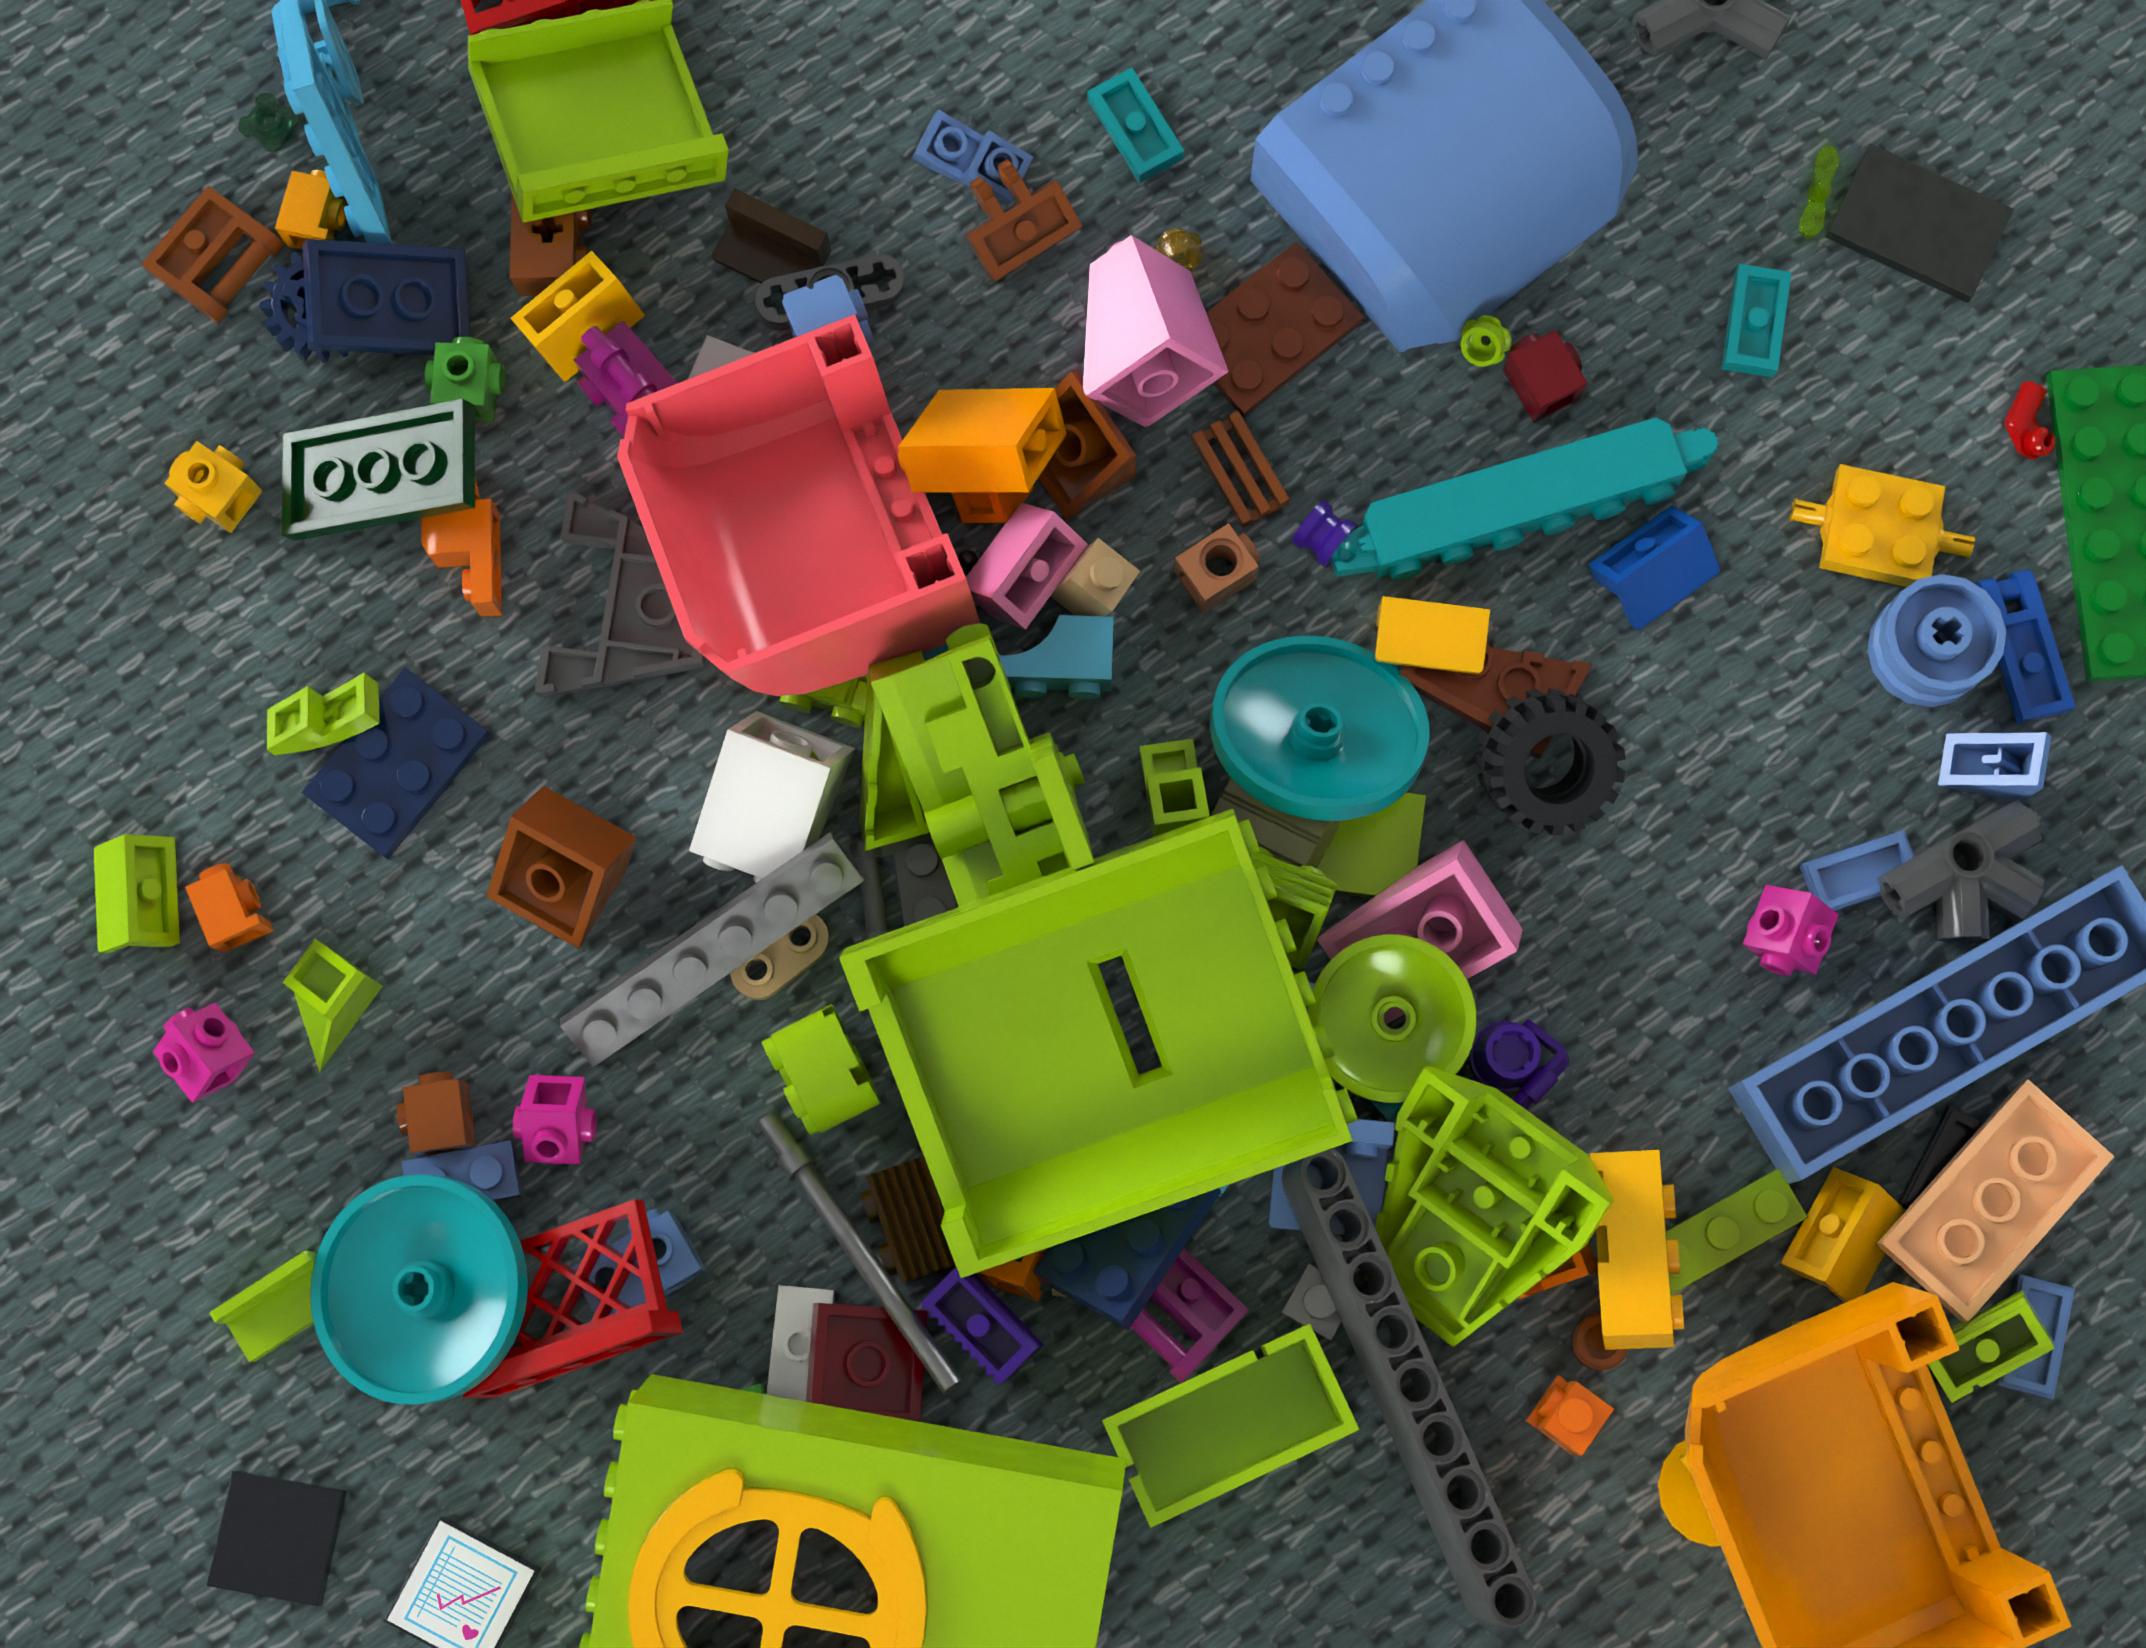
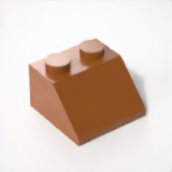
M543 786L510 817L486 897L579 949L624 876L637 837Z

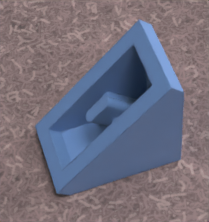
M2046 732L1946 734L1938 785L2008 801L2019 799L2020 802H2023L2043 789L2052 736Z

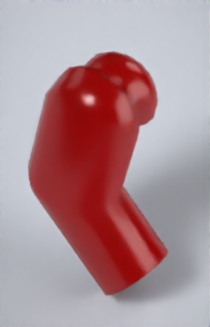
M2025 381L2022 382L2005 418L2004 426L2017 452L2025 458L2037 459L2041 456H2047L2052 452L2055 438L2053 433L2048 434L2049 430L2046 427H2040L2035 418L2046 396V389L2037 383Z

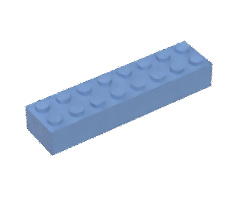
M2121 865L1732 1085L1728 1090L1776 1169L1780 1170L1786 1182L1791 1184L1801 1181L2146 983V902Z

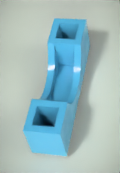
M1059 615L1052 631L1040 644L1023 653L999 655L1010 686L1014 688V694L1024 698H1041L1047 695V689L1068 690V696L1071 698L1090 700L1099 698L1101 691H1111L1114 616ZM944 644L922 653L924 661L948 651V645Z

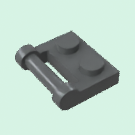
M930 833L867 851L864 849L863 841L849 846L850 857L857 864L864 878V881L860 883L867 934L862 936V941L891 932L888 930L878 860L891 858L895 860L904 927L957 908L956 898L943 861L937 852Z

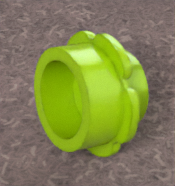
M1482 315L1478 320H1469L1463 326L1461 332L1460 346L1462 354L1470 363L1476 366L1485 367L1500 363L1505 358V351L1511 348L1512 338L1509 330L1503 328L1500 320L1493 316ZM1488 336L1491 342L1489 344L1484 343L1482 337Z

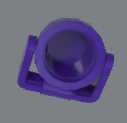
M1529 1019L1522 1025L1509 1021L1489 1024L1476 1034L1473 1047L1468 1056L1470 1069L1474 1075L1470 1080L1497 1088L1502 1093L1520 1090L1512 1100L1526 1110L1532 1103L1537 1104L1559 1081L1557 1077L1567 1068L1570 1061L1563 1045ZM1540 1044H1542L1554 1056L1545 1066L1542 1065L1539 1068L1541 1060Z

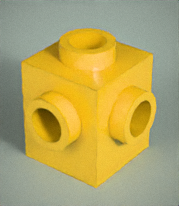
M198 441L195 442L189 451L181 453L175 459L169 471V478L164 483L178 497L173 505L199 524L207 517L229 533L233 532L263 492L247 474L241 471L246 464L237 456L220 445L213 452Z

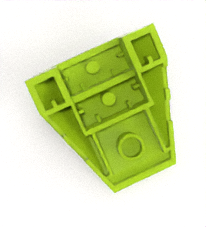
M1427 1066L1421 1072L1397 1114L1394 1130L1398 1131L1393 1160L1387 1164L1384 1180L1388 1181L1383 1210L1377 1214L1375 1229L1414 1318L1454 1347L1584 1248L1614 1199L1587 1153L1497 1088Z

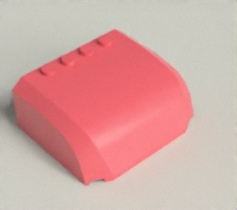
M855 314L626 404L628 419L624 439H620L617 458L683 636L687 643L731 679L752 691L774 696L806 694L868 674L869 665L921 650L924 653L947 644L946 639L954 631L965 625L980 623L967 579L948 534L942 535L925 492L911 491L906 472L902 470L899 464L898 446L902 441V437L890 411L873 356Z

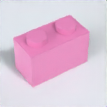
M1021 502L966 576L972 598L996 620L1026 630L1088 544L1054 511Z

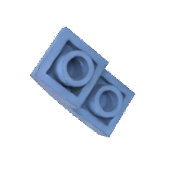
M938 109L933 115L911 159L934 172L969 187L970 182L980 176L990 185L995 198L1010 203L1013 196L1001 181L997 165L1008 159L1023 179L1033 156L991 131H988L983 136Z

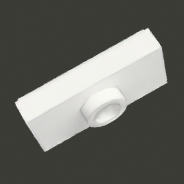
M778 1285L767 1395L806 1401L813 1303L834 1304L835 1290Z

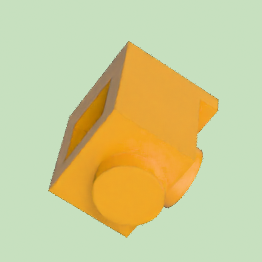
M312 170L311 174L292 171L275 229L288 247L302 250V244L307 239L336 241L333 237L335 230L341 231L346 223L347 218L344 207L347 206V202L343 196L337 198L334 196L325 171Z

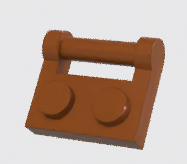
M207 186L141 265L149 274L188 301L216 324H219L229 313L225 309L264 261L270 255L276 257L285 244L257 220L213 188ZM243 235H246L253 242L209 294L200 289L199 287Z

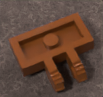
M1008 159L997 165V170L999 171L1001 181L1017 201V203L1004 211L1002 210L992 188L980 176L970 182L972 192L982 210L989 217V220L968 232L965 236L992 281H997L1083 227L1058 181L1052 180L1030 194L1016 168Z

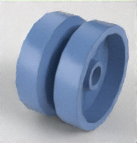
M1940 574L1918 579L1902 590L1881 611L1870 629L1867 652L1873 673L1889 693L1908 704L1935 707L1953 703L1993 672L2004 654L2006 628L2000 608L1986 590L1966 578Z

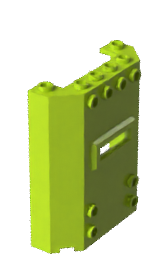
M1234 809L1094 858V863L1072 871L1071 867L846 947L840 955L839 959L859 1012L868 1009L944 1207L945 1212L941 1228L960 1278L1353 1141L1348 1124L1358 1121L1347 1088L1336 1091L1325 1061L1326 1058L1335 1056L1324 1023L1315 1027L1312 1025L1306 1006L1316 1003L1305 971L1294 974L1287 954L1297 950L1286 918L1275 922L1268 901L1278 896L1267 865L1255 868L1251 855L1261 851L1250 820L1246 819L1238 822ZM1118 956H1122L1162 1064L1161 1067L1141 1074L1137 1071L1098 965Z

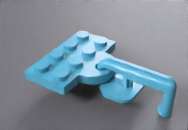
M280 0L272 9V18L278 45V56L284 77V89L290 106L296 115L304 112L309 124L304 125L307 139L316 157L324 155L329 164L324 169L334 196L337 198L344 195L349 204L344 207V211L353 235L355 237L364 235L367 243L392 244L381 189L361 146L358 131L347 102L349 100L355 106L364 104L360 82L349 51L328 8L347 2L358 5L360 0ZM313 12L317 13L318 23L324 40L313 43L309 35L305 16Z

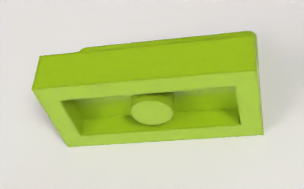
M123 834L94 848L98 952L112 953L128 946L170 947L180 944L175 837Z
M306 1250L209 1313L215 1323L227 1324L249 1362H256L314 1324L310 1291L317 1252Z

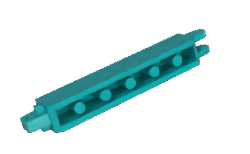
M1655 417L1372 502L1364 516L1361 527L1353 530L1332 556L1331 564L1336 577L1375 572L1377 579L1391 575L1393 581H1401L1423 571L1422 565L1442 560L1444 566L1455 565L1470 559L1474 555L1472 550L1492 544L1495 551L1505 550L1523 542V535L1543 529L1544 535H1554L1570 529L1575 525L1574 519L1593 514L1595 520H1604L1620 514L1626 509L1624 504L1644 499L1646 505L1666 501L1676 494L1675 489L1680 486L1687 474L1694 473L1696 469L1700 471L1702 467H1706L1711 460L1710 458L1718 450V437L1715 436V432L1710 431V428L1707 430L1705 427L1702 429L1697 428L1696 431L1691 429L1673 434L1669 423Z

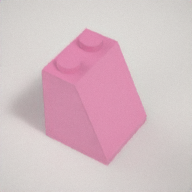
M1132 235L1114 244L1107 253L1090 264L1083 389L1088 398L1098 400L1105 407L1143 427H1148L1229 372L1194 279L1188 269Z

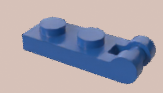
M2026 569L2013 572L2009 575V579L1998 582L1994 578L1975 581L1974 584L1986 590L2001 610L2006 628L2004 654L1999 660L1998 665L2017 725L2068 713L2076 708L2038 585L2031 570ZM2014 599L2019 605L2020 611L2007 614L2004 602Z

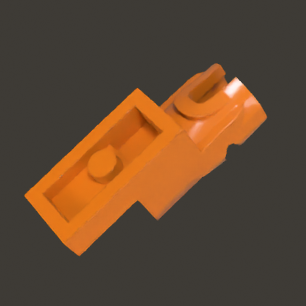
M475 477V508L421 518V544L438 568L470 566V569H463L462 590L465 601H471V604L481 617L502 615L500 512L491 499H480Z

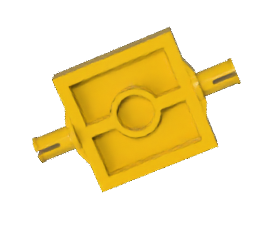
M1840 464L1836 470L1832 495L1825 505L1794 498L1791 506L1792 512L1789 516L1790 521L1794 520L1820 526L1823 542L1820 569L1904 587L1910 586L1920 578L1932 576L1934 558L1938 552L1969 559L1973 552V543L1975 542L1974 536L1944 531L1941 512L1945 486Z

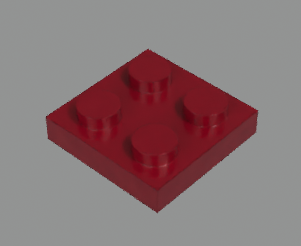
M813 1303L806 1402L920 1422L924 1365L885 1308ZM914 1310L927 1329L928 1310Z

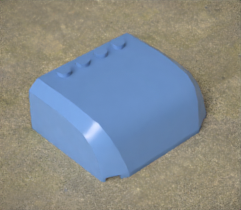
M1427 0L1272 119L1255 139L1250 181L1400 353L1419 346L1457 341L1461 337L1463 326L1469 320H1478L1482 315L1493 313L1614 219L1638 168L1637 137L1631 116L1615 86L1568 27L1543 0Z

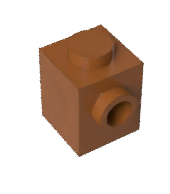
M435 1072L420 1075L418 1077L419 1085L403 1087L404 1102L397 1104V1120L401 1134L403 1136L408 1135L410 1154L426 1157L476 1147L468 1083L458 1078L453 1079L452 1072Z

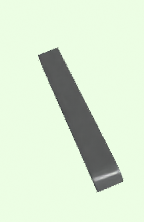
M1329 1149L1286 1164L1281 1179L1284 1191L1469 1614L1474 1621L1482 1626L1500 1628L1524 1626L1531 1620L1536 1611L1537 1599L1534 1588L1346 1161L1340 1153L1334 1149ZM1309 1163L1317 1166L1322 1173L1323 1181L1320 1189L1314 1187L1308 1180L1307 1167ZM1333 1215L1340 1218L1345 1226V1237L1342 1242L1336 1239L1331 1232L1330 1220ZM1356 1267L1363 1270L1367 1276L1368 1289L1365 1294L1359 1292L1354 1285L1353 1274ZM1380 1319L1390 1328L1391 1341L1388 1347L1382 1345L1377 1337L1376 1330ZM1404 1372L1410 1376L1414 1384V1394L1410 1400L1404 1397L1400 1389V1378ZM1427 1426H1430L1436 1433L1437 1447L1434 1453H1430L1424 1445L1423 1436ZM1452 1479L1458 1484L1461 1493L1460 1501L1456 1507L1450 1503L1447 1496V1487ZM1475 1533L1479 1534L1484 1545L1483 1555L1478 1561L1471 1551V1540ZM1500 1587H1502L1507 1596V1607L1502 1615L1497 1611L1494 1602L1495 1594Z

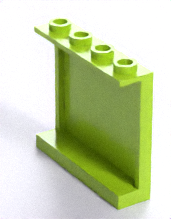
M642 0L628 6L607 10H589L581 15L554 20L541 19L532 24L506 29H488L479 34L468 36V69L523 223L725 181L729 149L723 134L713 135L671 25L672 0Z

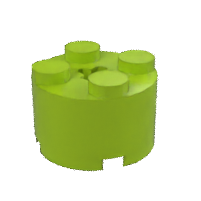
M832 1004L772 1033V1037L762 1041L771 1064L776 1071L779 1070L787 1085L783 1090L797 1118H801L810 1136L817 1132L822 1134L881 1104L869 1073L855 1045L852 1044L848 1035L844 1033L843 1029L846 1027Z

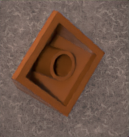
M1078 369L1072 370L1055 387L1067 434L1038 477L1066 520L1136 478V454L1100 401L1090 399L1085 395L1083 376Z

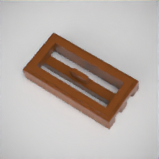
M1238 410L1230 414L1228 419L1223 422L1218 420L1211 424L1209 429L1203 432L1199 430L1192 434L1191 440L1242 528L1289 504V497ZM1234 430L1273 497L1269 502L1264 498L1227 432ZM1216 438L1255 505V509L1248 512L1208 442Z

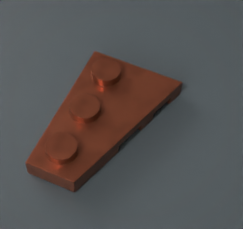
M1487 643L1484 669L1480 674L1405 666L1399 676L1406 677L1418 694L1490 732L1494 724L1488 720L1489 716L1494 710L1501 715L1509 710L1504 703L1509 698L1515 696L1523 701L1526 699L1525 691L1538 689L1542 693L1547 694L1548 688L1561 690L1567 695L1573 694L1575 696L1593 664L1576 660L1571 663L1545 658V654L1529 651L1519 653L1493 648ZM1553 735L1539 741L1532 748L1529 755L1539 760Z

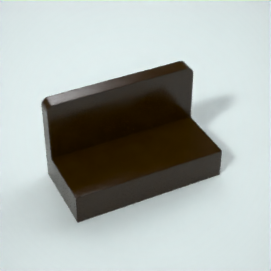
M734 188L725 204L730 223L714 249L712 257L715 262L762 284L773 277L824 266L831 253V246L827 232Z

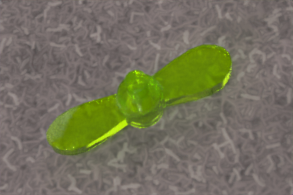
M1827 145L1823 147L1815 159L1814 182L1807 191L1809 202L1799 221L1800 234L1805 238H1813L1818 235L1824 225L1825 202L1829 199L1832 192L1830 181L1839 164V155L1833 146Z

